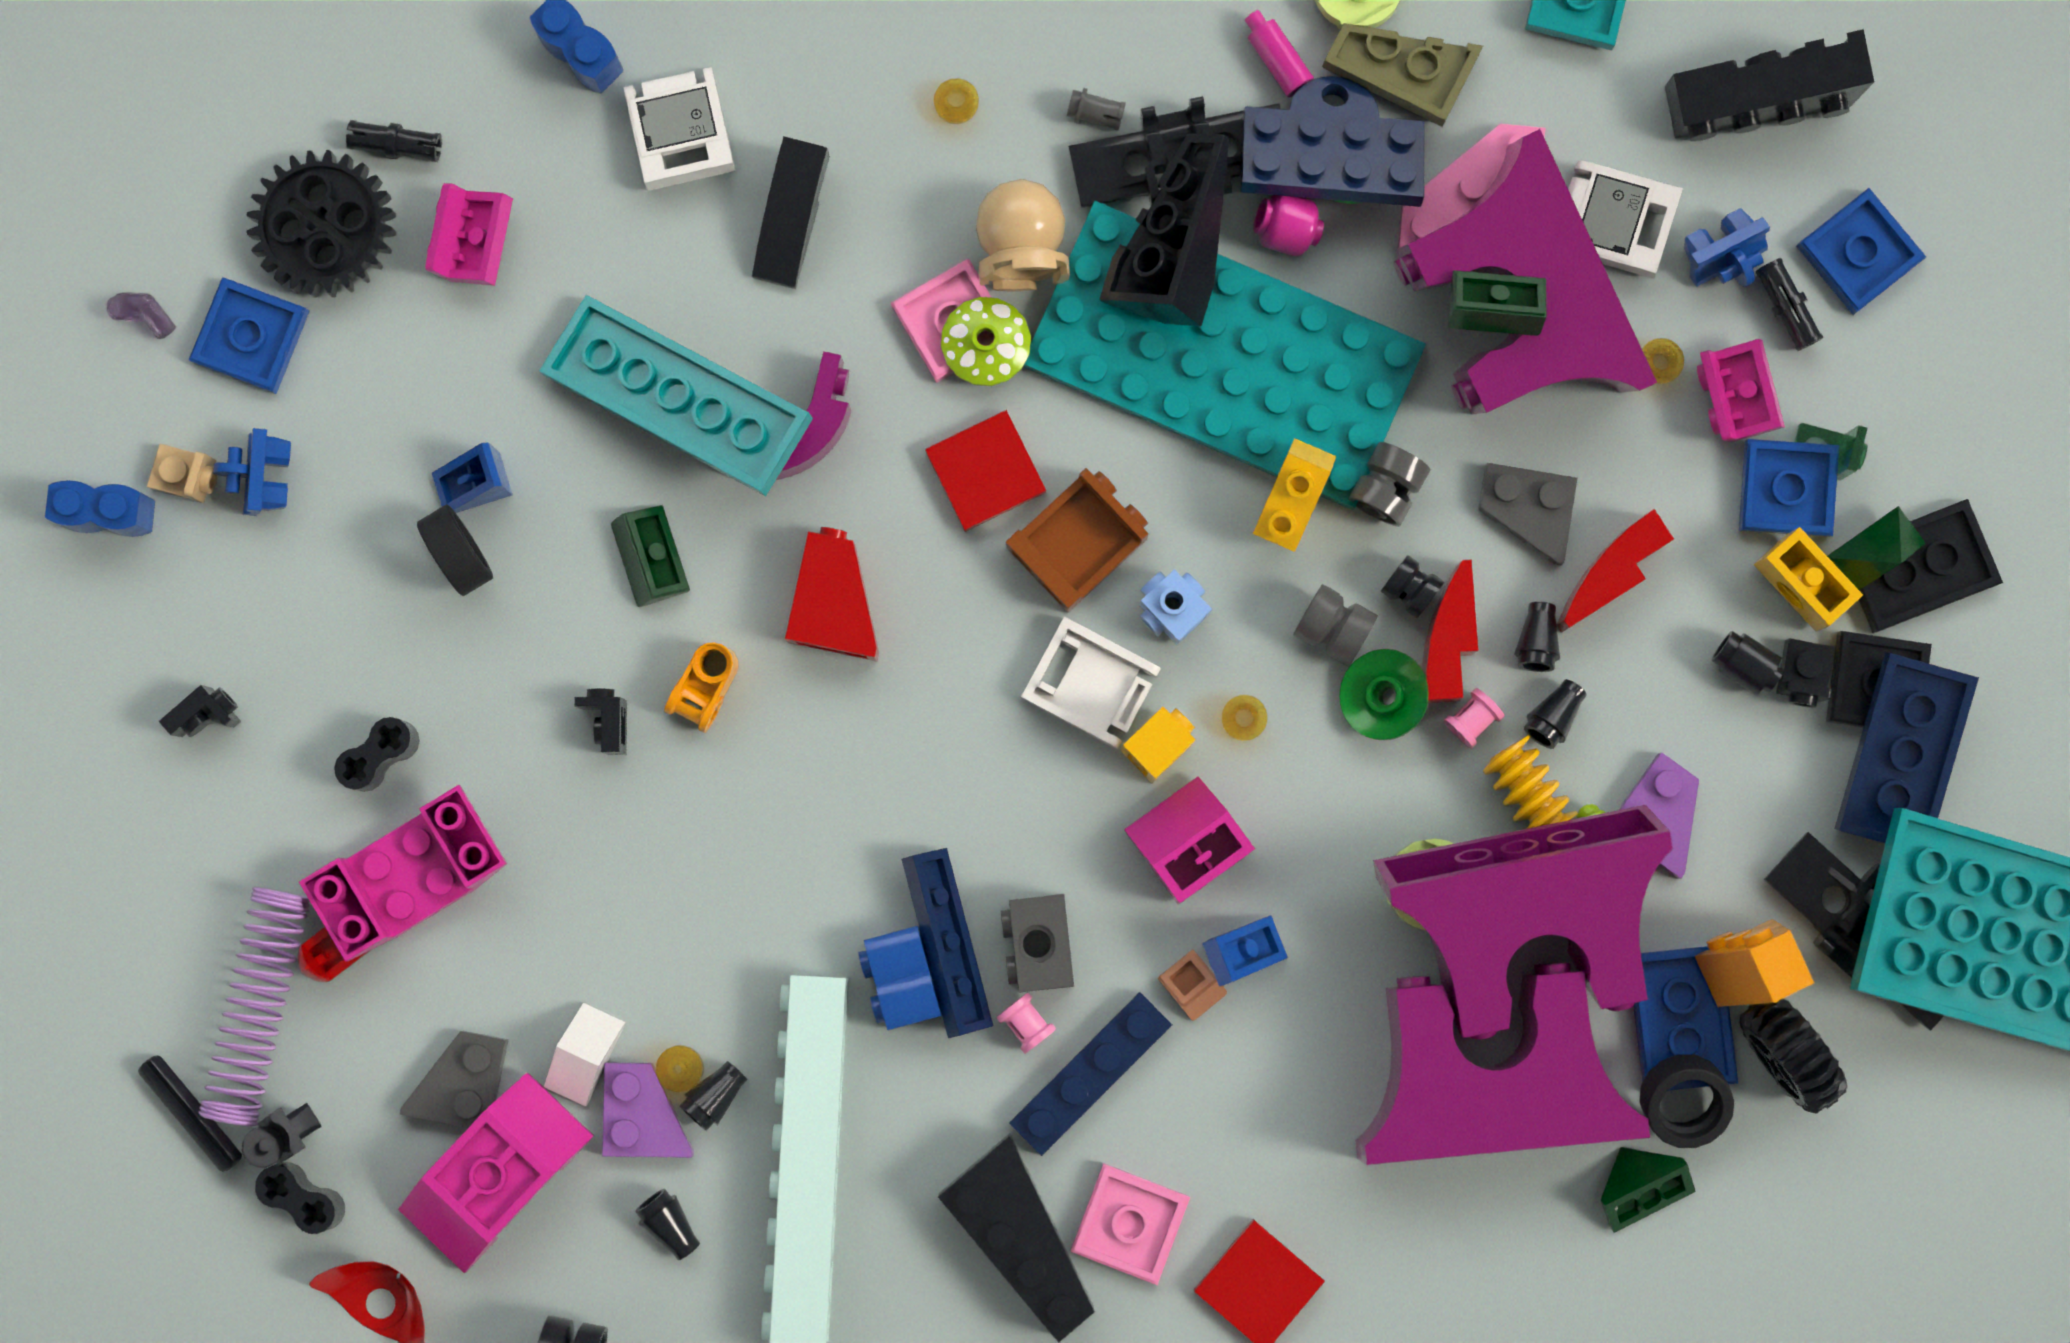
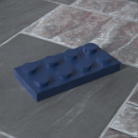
M1885 652L1834 829L1886 843L1894 808H1904L1931 817H1939L1979 677Z

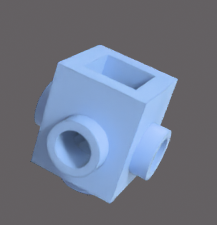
M1174 569L1165 577L1160 571L1141 589L1146 596L1140 601L1139 606L1144 610L1140 618L1157 636L1164 631L1176 645L1206 619L1212 611V608L1201 598L1205 590L1187 572L1181 577ZM1167 599H1175L1179 602L1180 608L1176 610L1169 609L1165 601Z

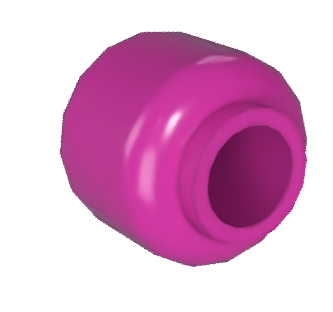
M1272 195L1270 199L1264 198L1256 211L1253 231L1258 234L1259 241L1263 247L1291 256H1301L1308 250L1310 245L1316 246L1324 230V221L1319 219L1317 205L1314 201L1303 197Z

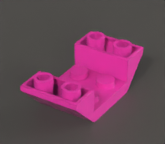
M461 785L455 786L419 808L421 814L349 858L338 857L299 881L345 962L399 937L476 890L507 865Z
M527 1072L494 1101L423 1175L398 1210L465 1274L494 1244L501 1231L557 1172L563 1170L594 1135Z

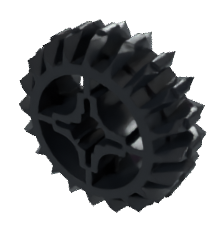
M1784 998L1775 1003L1749 1005V1009L1743 1012L1739 1019L1743 1036L1748 1040L1749 1046L1755 1052L1757 1058L1774 1078L1777 1085H1780L1787 1096L1791 1097L1803 1110L1815 1114L1824 1108L1828 1109L1838 1102V1098L1846 1093L1848 1088L1844 1071L1839 1067V1061L1821 1039L1820 1034L1814 1030L1810 1022L1801 1015L1799 1010L1795 1009Z

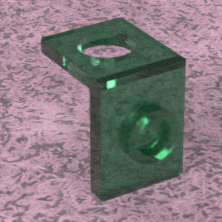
M1800 423L1794 442L1805 443L1808 439L1817 437L1824 440L1827 444L1839 445L1837 480L1841 481L1861 469L1867 454L1868 445L1864 441L1868 428L1858 425L1843 434Z

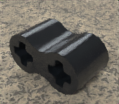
M394 717L382 718L377 721L371 728L369 737L364 744L344 751L337 758L334 770L339 783L346 788L362 792L372 791L379 787L384 780L386 771L391 765L398 761L407 760L418 750L420 740L416 728L409 722ZM391 730L399 733L402 732L398 737L401 743L399 748L387 746L391 742L388 736ZM356 761L368 763L363 768L367 775L364 779L353 777L357 772L354 766Z
M280 1163L265 1168L256 1179L255 1192L257 1198L266 1206L288 1211L296 1225L308 1234H319L336 1227L345 1215L343 1198L332 1189L314 1186L308 1180L305 1171L294 1163ZM285 1176L287 1179L284 1186L289 1191L278 1194L276 1190L279 1184L274 1178ZM323 1202L325 1206L322 1212L327 1217L317 1221L314 1218L317 1210L312 1205Z

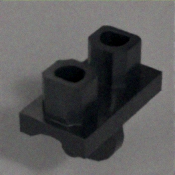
M308 1103L288 1115H285L282 1108H279L258 1123L259 1127L252 1129L245 1136L242 1142V1154L250 1165L257 1168L269 1167L278 1160L282 1163L306 1148L302 1139L322 1126Z

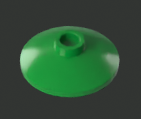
M1377 649L1365 653L1350 665L1341 682L1339 699L1342 713L1355 731L1374 740H1392L1404 736L1418 725L1428 706L1429 691L1426 675L1413 658L1397 650ZM1388 689H1394L1396 694L1395 700L1391 704L1386 705L1383 702V694Z

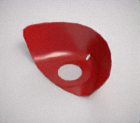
M375 1261L352 1262L322 1272L309 1283L311 1288L329 1294L353 1318L370 1330L400 1343H425L422 1307L416 1291L410 1281L391 1266ZM376 1289H386L394 1296V1311L386 1318L373 1317L366 1308L368 1295Z

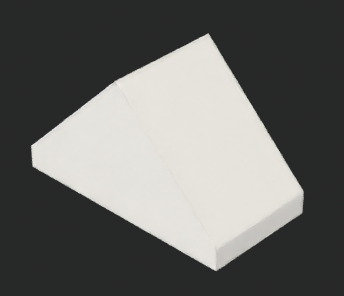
M583 1003L556 1046L544 1088L586 1107L602 1075L604 1063L608 1062L626 1022Z

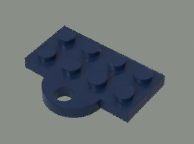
M1334 76L1313 79L1297 90L1292 98L1289 110L1245 106L1242 120L1240 192L1421 207L1424 200V121L1380 118L1377 103L1372 95L1364 87L1352 80ZM1337 95L1344 100L1345 104L1331 106L1322 97Z

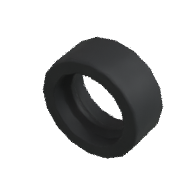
M449 505L442 506L417 522L418 531L425 545L458 594L465 596L493 579V573L481 550L461 519Z
M1678 1054L1661 1060L1648 1071L1641 1084L1639 1103L1644 1116L1648 1118L1651 1130L1664 1143L1674 1147L1698 1148L1709 1144L1725 1132L1733 1118L1735 1101L1729 1084L1721 1071L1711 1061L1700 1056ZM1686 1080L1706 1082L1712 1089L1713 1100L1702 1115L1688 1122H1671L1662 1115L1660 1102L1665 1093L1675 1084Z

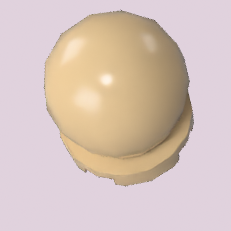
M1018 179L999 184L984 197L978 208L976 232L980 247L989 256L979 262L980 285L988 284L990 280L993 283V290L1016 292L1037 290L1036 281L1053 278V283L1056 286L1069 279V258L1064 253L1056 251L1063 241L1066 219L1059 199L1043 184L1026 179Z

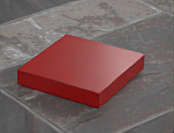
M1007 410L925 449L965 532L1046 493V488Z
M1252 1219L1193 1290L1253 1343H1274L1325 1280L1258 1222Z

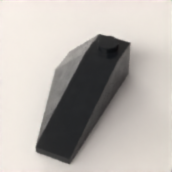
M1187 134L1159 180L1162 188L1149 210L1142 208L1135 219L1140 225L1126 247L1120 244L1113 255L1099 300L1105 304L1164 324L1202 326L1215 283L1229 138L1226 135Z

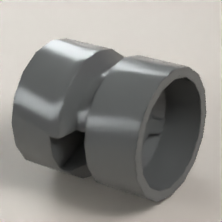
M1379 442L1366 465L1370 471L1369 475L1360 476L1348 500L1352 503L1358 500L1356 507L1384 523L1399 527L1412 505L1409 495L1419 492L1431 469L1413 454L1392 444Z
M1322 584L1296 627L1293 636L1315 647L1321 643L1327 644L1326 654L1349 667L1369 635L1378 615L1357 603L1348 608L1344 607V600L1340 593Z

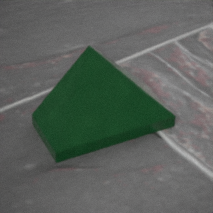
M1897 506L1827 555V557L1860 590L1904 562L1923 546L1925 541L1900 507Z
M1620 1147L1600 1200L1609 1227L1615 1233L1696 1192L1688 1164L1684 1158Z

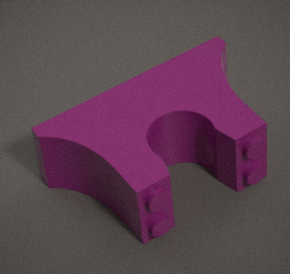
M1541 129L1507 146L1505 158L1496 179L1486 193L1468 211L1448 225L1395 250L1399 258L1394 261L1396 272L1404 286L1411 284L1414 292L1450 284L1453 270L1546 278L1547 318L1541 334L1537 336L1508 334L1506 339L1496 348L1475 354L1453 373L1457 383L1451 385V388L1462 410L1469 408L1471 414L1488 413L1541 387L1566 380L1595 382L1611 387L1620 393L1641 391L1657 383Z
M1647 805L1373 860L1376 879L1391 905L1413 917L1429 933L1436 954L1441 985L1444 986L1454 1013L1453 1021L1463 1038L1487 1039L1494 1036L1497 1031L1509 1029L1512 997L1506 983L1508 964L1520 946L1542 935H1559L1568 938L1567 952L1576 971H1584L1586 988L1601 1010L1623 1011L1633 1007L1636 1002L1648 1000L1640 951V916L1649 882L1658 865L1673 847L1670 830Z
M1560 962L1534 965L1535 974L1522 975L1518 1003L1523 1019L1522 1038L1510 1057L1499 1064L1488 1067H1478L1472 1064L1458 1049L1453 1035L1454 1013L1443 985L1431 984L1430 976L1396 978L1397 987L1386 988L1391 1036L1389 1080L1382 1104L1375 1118L1364 1133L1355 1140L1357 1159L1366 1165L1650 1138L1648 1118L1635 1111L1618 1094L1599 1060L1591 1032L1584 971H1571L1570 963Z

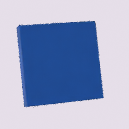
M1870 188L1861 193L1796 245L1852 315L1856 314L1926 258V255Z
M222 277L189 361L277 394L310 311L300 305Z
M1756 439L1745 440L1739 531L1788 534L1800 527L1809 536H1833L1839 445Z

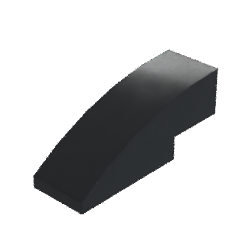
M783 136L763 216L752 278L796 289L818 211V198L830 158L827 147Z

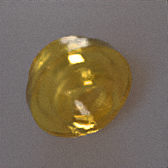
M954 78L943 82L937 88L934 95V106L937 114L944 121L951 124H962L969 121L976 114L979 106V97L971 83L963 79ZM958 93L965 98V101L961 106L954 107L948 103V98L952 94Z
M1665 338L1651 340L1642 348L1657 381L1656 384L1669 383L1682 372L1684 355L1681 348L1675 342ZM1655 355H1662L1667 359L1668 365L1666 369H1658L1654 366L1653 357Z
M1236 696L1229 700L1223 708L1221 715L1223 728L1229 736L1236 740H1252L1264 731L1267 724V711L1262 702L1253 696ZM1240 710L1249 711L1253 717L1251 725L1247 727L1240 726L1235 719L1236 713Z

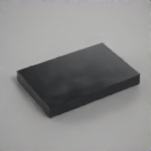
M1968 499L1910 521L1925 541V544L1900 565L1859 590L1863 594L1859 602L1873 634L2003 583Z

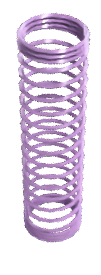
M260 887L252 888V897H250L252 901L275 906L299 915L249 909L247 913L294 929L245 924L243 927L247 930L275 937L292 944L244 938L240 942L288 958H274L238 953L236 956L240 959L265 965L285 973L234 968L233 971L273 983L283 988L232 982L229 984L232 988L268 997L278 1002H262L227 997L226 1001L266 1012L276 1017H261L223 1012L222 1015L264 1027L273 1032L250 1031L222 1026L218 1029L222 1032L246 1037L271 1047L217 1041L215 1042L216 1046L244 1052L266 1061H247L218 1056L211 1058L214 1061L242 1067L263 1076L236 1075L211 1070L208 1072L209 1075L240 1082L257 1088L260 1091L234 1090L206 1085L204 1087L206 1090L238 1097L256 1105L245 1106L202 1100L200 1102L202 1106L199 1107L200 1111H198L200 1116L241 1126L258 1125L257 1121L260 1114L257 1109L262 1107L258 1100L247 1095H262L266 1092L264 1087L252 1081L266 1080L269 1078V1075L264 1070L254 1066H267L273 1063L270 1057L256 1051H272L276 1049L273 1042L258 1036L268 1037L280 1034L277 1028L260 1021L278 1022L283 1020V1016L280 1013L265 1007H283L287 1005L286 1001L281 997L267 992H288L291 990L287 984L269 977L289 978L294 975L290 969L271 962L294 963L298 961L294 955L273 947L299 948L301 946L295 939L274 932L303 933L304 929L301 926L279 918L305 919L308 917L305 912L310 911L308 909L310 901L307 897Z

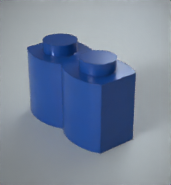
M546 0L529 17L535 32L546 50L555 58L568 63L576 78L590 90L603 93L624 72L610 41L598 30L585 26L578 11L568 1Z
M58 481L48 485L45 518L80 533H95L107 529L122 536L138 537L152 532L155 500L131 487L120 484H108L93 488L78 481Z
M919 926L864 940L866 950L860 951L858 954L865 979L873 977L878 995L871 996L870 1001L877 1024L885 1022L887 1030H893L942 1016Z

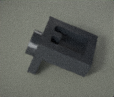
M1790 638L1785 640L1781 668L1784 669V673L1778 681L1776 694L1790 696V704L1809 708H1816L1817 701L1823 702L1831 699L1833 689L1828 688L1835 647Z
M200 685L158 722L172 736L184 737L187 734L189 737H192L210 723L211 719L208 715L211 712L224 726L234 728L241 720L233 712L238 708L237 704L222 688L219 687L214 690L211 687Z
M604 688L587 689V697H575L574 707L581 710H601V717H595L593 727L595 744H601V752L607 755H627V700L621 697H614V689Z

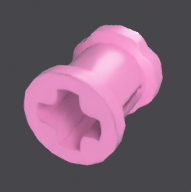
M1475 688L1470 693L1472 698L1454 716L1448 715L1444 719V724L1463 744L1471 749L1477 744L1476 738L1494 720L1499 722L1505 717L1498 705L1478 688Z
M1029 992L996 1017L1000 1023L1005 1022L1022 1043L1020 1049L1024 1054L1056 1030L1052 1023H1046L1031 1004L1032 996Z

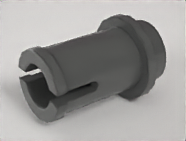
M1083 88L1082 92L1073 90L1066 116L1075 118L1074 123L1077 124L1079 120H1083L1118 131L1126 102H1118L1088 94L1087 88Z

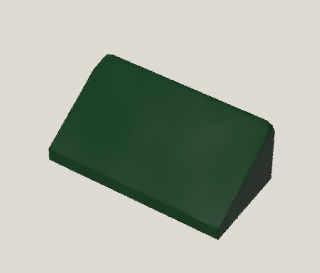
M1453 270L1448 312L1449 328L1532 336L1541 334L1547 318L1546 278Z
M663 505L623 513L611 522L612 531L638 607L647 606L690 591Z

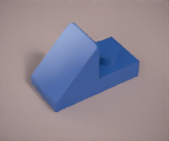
M1271 915L1202 943L1219 987L1288 958Z

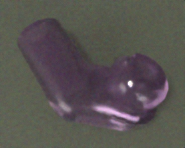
M122 292L111 297L106 303V311L111 319L125 322H145L157 339L165 338L176 328V325L151 294Z

